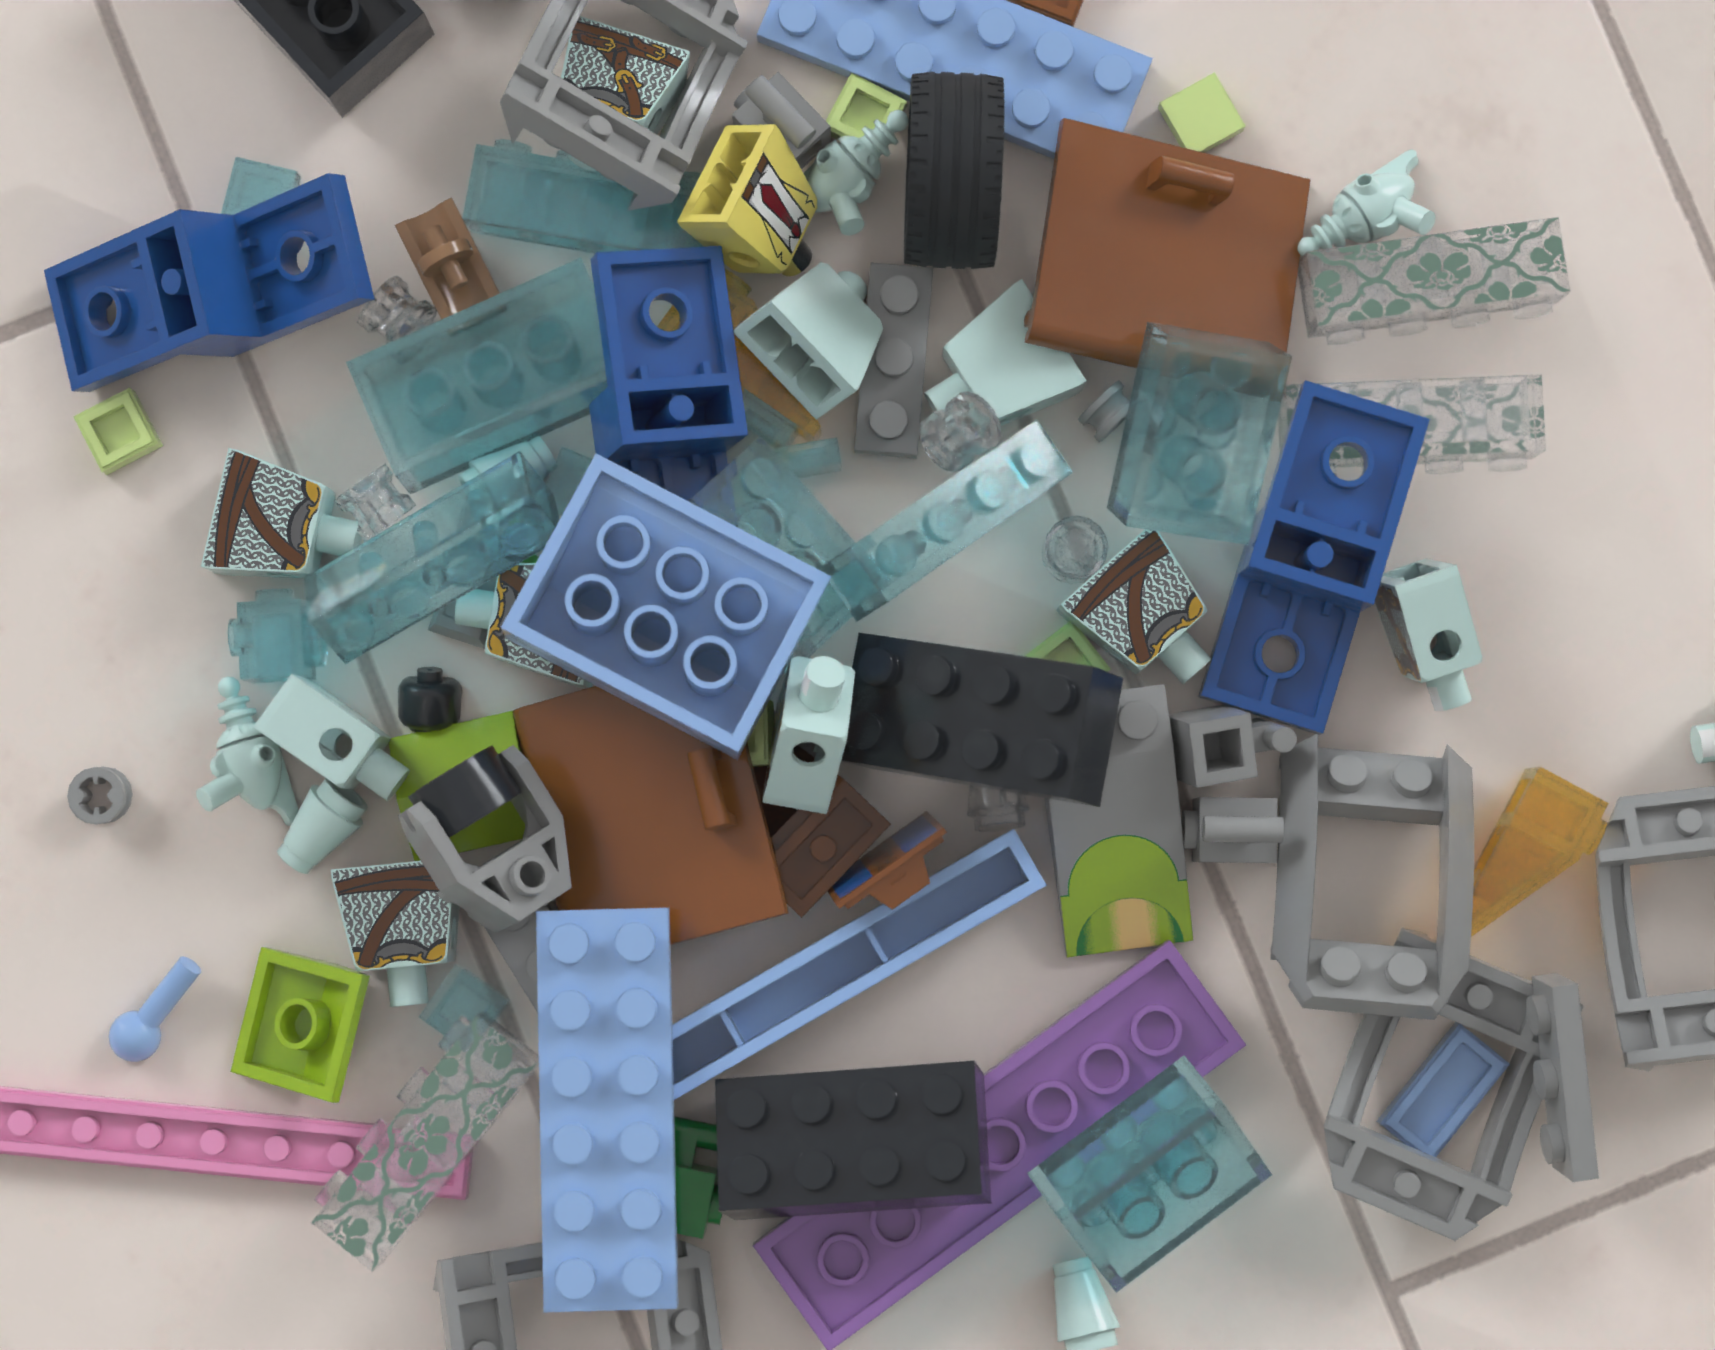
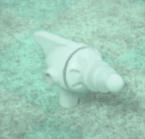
M901 110L890 112L886 124L876 119L874 121L875 128L869 129L864 126L862 128L864 136L860 138L842 136L838 138L840 143L836 140L832 141L818 152L814 163L804 172L809 185L817 197L815 213L833 211L842 234L848 236L855 235L863 229L864 220L857 203L864 202L870 196L872 188L876 184L873 178L878 180L880 176L881 166L879 158L881 154L888 157L891 154L888 145L890 143L894 145L898 143L894 133L906 129L909 119L905 112Z
M1408 150L1374 173L1362 174L1356 180L1347 184L1334 200L1333 215L1331 217L1327 214L1321 216L1320 223L1322 226L1315 224L1310 228L1313 237H1304L1299 241V254L1304 258H1312L1315 255L1307 252H1318L1319 248L1325 253H1329L1333 250V244L1337 248L1344 247L1346 245L1345 239L1357 243L1374 241L1395 233L1399 228V224L1421 235L1427 234L1435 223V213L1410 201L1415 183L1413 178L1409 176V173L1419 163L1416 151Z
M224 677L218 684V691L226 700L217 706L219 710H224L225 712L223 716L218 718L220 724H226V730L221 734L216 744V748L221 750L216 752V756L210 762V770L217 778L197 789V799L205 810L212 811L239 795L244 801L258 810L267 808L276 810L281 815L284 823L287 826H291L299 810L281 748L278 744L253 728L256 722L251 716L257 713L256 708H247L246 703L250 701L249 696H238L240 683L234 677Z

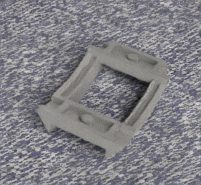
M551 0L500 101L512 144H514L523 128L532 132L550 146L561 149L597 170L605 178L617 182L634 192L627 211L672 203L680 190L679 183L683 173L692 160L712 111L748 43L747 40L737 35L734 24L739 19L734 0H621L626 4L636 6L666 24L677 35L689 38L704 47L659 136L552 73L588 0Z
M1317 733L1297 743L1291 751L1281 752L1279 757V769H1281L1279 817H1283L1284 838L1283 843H1278L1275 913L1270 960L1278 961L1290 979L1288 987L1302 1008L1435 1020L1448 1002L1456 986L1463 977H1466L1469 967L1474 890L1472 767L1448 744L1443 758L1318 748ZM1318 815L1439 825L1440 869L1436 950L1311 939Z
M1715 786L1619 797L1595 853L1599 916L1606 971L1625 1067L1650 1071L1654 1066L1715 1059V989L1647 997L1635 927L1630 865L1715 856Z
M1401 928L1394 946L1436 950V940L1431 939L1426 933ZM1469 955V967L1466 977L1462 978L1439 1013L1443 1017L1516 1047L1489 1114L1471 1172L1360 1125L1380 1065L1400 1017L1363 1015L1324 1123L1332 1184L1335 1190L1454 1241L1479 1226L1477 1224L1479 1220L1500 1206H1508L1512 1197L1510 1191L1516 1170L1542 1101L1536 1091L1533 1078V1064L1536 1060H1541L1538 1035L1532 1033L1526 1014L1527 997L1534 996L1532 981ZM1580 1003V1008L1582 1011L1584 1006Z
M677 1239L678 1307L677 1309L647 1310L652 1350H722L710 1252ZM542 1242L437 1260L433 1290L439 1292L446 1350H517L509 1282L543 1277Z

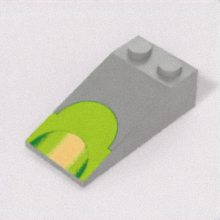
M1165 684L1121 690L1100 807L1044 798L1067 958L1158 946L1166 940H1170L1172 943L1193 941L1174 747Z

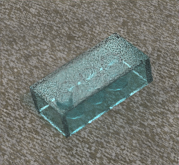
M578 258L346 362L393 473L410 495L469 469V461L524 441H530L536 436L540 437L589 415V404L608 387L594 285L582 258Z

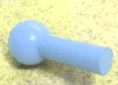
M184 956L180 957L139 1011H128L116 1018L109 1031V1043L118 1057L126 1061L138 1062L149 1058L156 1052L161 1041L160 1024L201 973L200 967L193 960Z

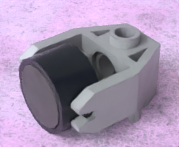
M491 745L451 768L408 796L413 806L398 815L406 838L440 892L437 894L440 899L447 903L457 904L465 909L470 918L494 933L520 922L572 888L563 815L530 761L514 745L499 754ZM511 801L525 823L523 839L481 866L465 863L449 838Z

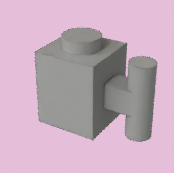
M779 72L769 80L763 75L759 76L742 91L734 102L737 110L732 114L733 125L776 124L801 169L831 142V126Z
M1226 705L1169 714L1177 780L1196 788L1258 777L1255 753L1269 750L1286 753L1291 751L1297 742L1296 734L1291 728L1260 718L1251 720L1250 713Z
M1194 798L1192 800V811H1183L1181 819L1184 849H1192V862L1277 863V843H1283L1284 838L1283 817H1277L1278 798Z

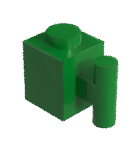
M674 1116L677 1234L703 1239L708 1223L720 1225L723 1213L719 1211L718 1185L716 1184L718 1168L695 1164L694 1158L697 1147L717 1151L716 1124Z

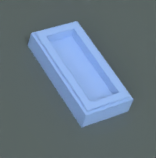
M1455 1022L1376 1122L1403 1144L1437 1157L1510 1063L1463 1025Z

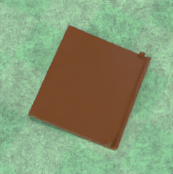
M1063 118L1059 124L1032 308L1024 317V327L1028 328L1024 343L1274 400L1283 382L1300 260L1298 243L1303 238L1311 179Z
M597 686L523 706L512 711L521 752L530 761L564 819L572 888L555 898L558 910L670 907L671 945L789 914L748 743H746L740 757L736 760Z

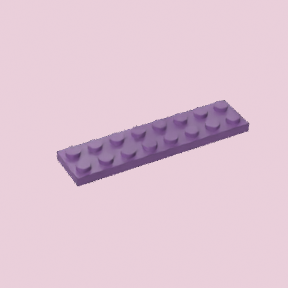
M1166 940L984 1074L991 1204L792 1216L753 1243V1247L825 1348L832 1350L1237 1053L1246 1044L1170 940Z

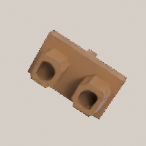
M452 197L424 214L394 225L447 330L504 303Z

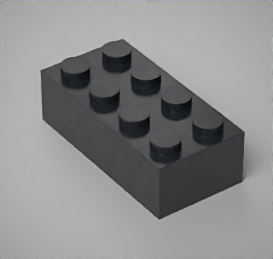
M234 0L341 117L346 115L435 34L425 13L413 0Z
M858 633L852 669L855 670L848 735L841 761L870 769L1100 807L1124 678L1094 666Z
M975 1061L715 1079L719 1211L734 1220L991 1204L984 1073Z

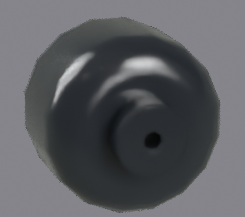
M418 668L417 676L403 679L398 686L399 720L404 726L414 732L442 730L458 723L461 716L462 688L460 683L454 678L443 677V670L441 668Z

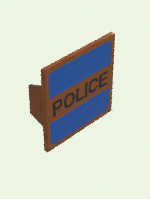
M927 811L859 858L828 890L829 895L839 909L843 906L850 909L866 896L871 895L893 910L930 883L923 856L944 842L942 836L947 833L946 830Z

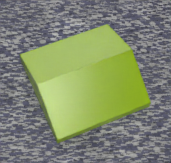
M512 711L455 723L442 730L420 731L391 738L389 741L391 757L410 769L407 778L396 792L400 813L413 806L408 796L481 750L493 745L499 754L514 745L521 752ZM509 801L449 839L458 853L523 839L525 823L512 802ZM410 844L414 861H421Z
M261 947L230 1072L328 1102L339 1103L370 975L336 963Z

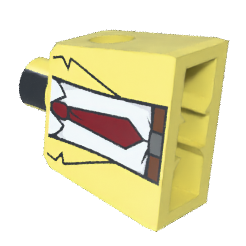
M776 124L726 125L677 223L704 247L721 246L724 264L731 270L739 273H782L784 276L790 277L804 271L812 260V251L802 238L817 209V197Z

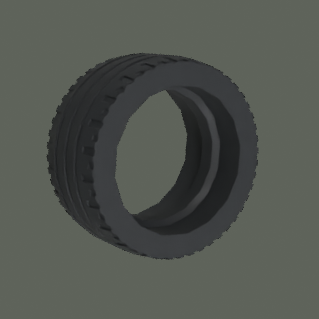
M926 72L911 75L904 219L905 264L921 267L932 266L933 268L952 267V269L994 267L999 235L1003 175V77L981 73L979 75H974V73L955 74L954 72Z

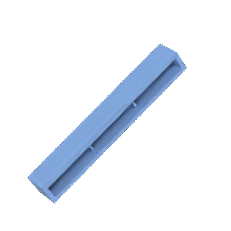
M1015 829L1007 831L929 876L930 883L893 910L883 903L673 1023L674 1100L1047 886Z

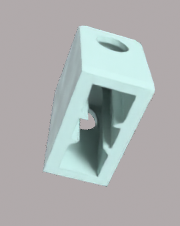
M820 262L736 326L733 332L817 420L858 390L883 331V326L877 315L863 302L867 296V287L863 279L850 271L836 273L829 264Z
M1022 279L1008 288L943 347L942 357L953 375L924 392L930 407L943 425L974 407L988 430H991L1074 397L1082 392L1087 380L1069 353L1024 343L1028 330L1027 327H1024V317L1032 308L1033 295Z
M295 674L289 676L253 726L257 731L342 789L354 790L361 782L388 801L397 792L410 772V769L383 751L391 737L313 680ZM345 734L352 739L353 745L350 754L343 759L336 753V744L338 739Z

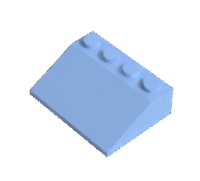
M595 454L503 622L501 630L506 639L738 760L795 651L831 576L616 463Z

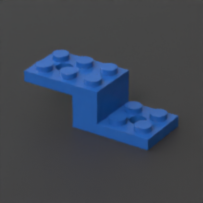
M332 173L322 175L234 215L179 209L44 270L69 382L73 392L94 391L178 355L234 357L374 300L345 175ZM305 241L309 248L310 258L308 266L301 272L297 263V254ZM114 299L117 313L113 325L110 326L106 313Z
M705 246L596 252L590 259L608 387L589 404L595 453L737 527L726 451L748 436L722 247ZM664 300L671 303L677 309L680 316L678 330L664 331L652 322L649 314L651 302Z
M1307 380L1301 384L1264 507L1253 516L1211 652V660L1208 662L1198 697L1311 733H1318V735L1324 733L1360 612L1374 605L1428 428L1429 418ZM1350 446L1361 454L1364 461V469L1358 479L1352 481L1342 480L1332 472L1329 458L1334 448ZM1271 637L1285 638L1294 646L1296 660L1293 667L1287 672H1274L1263 662L1262 648Z

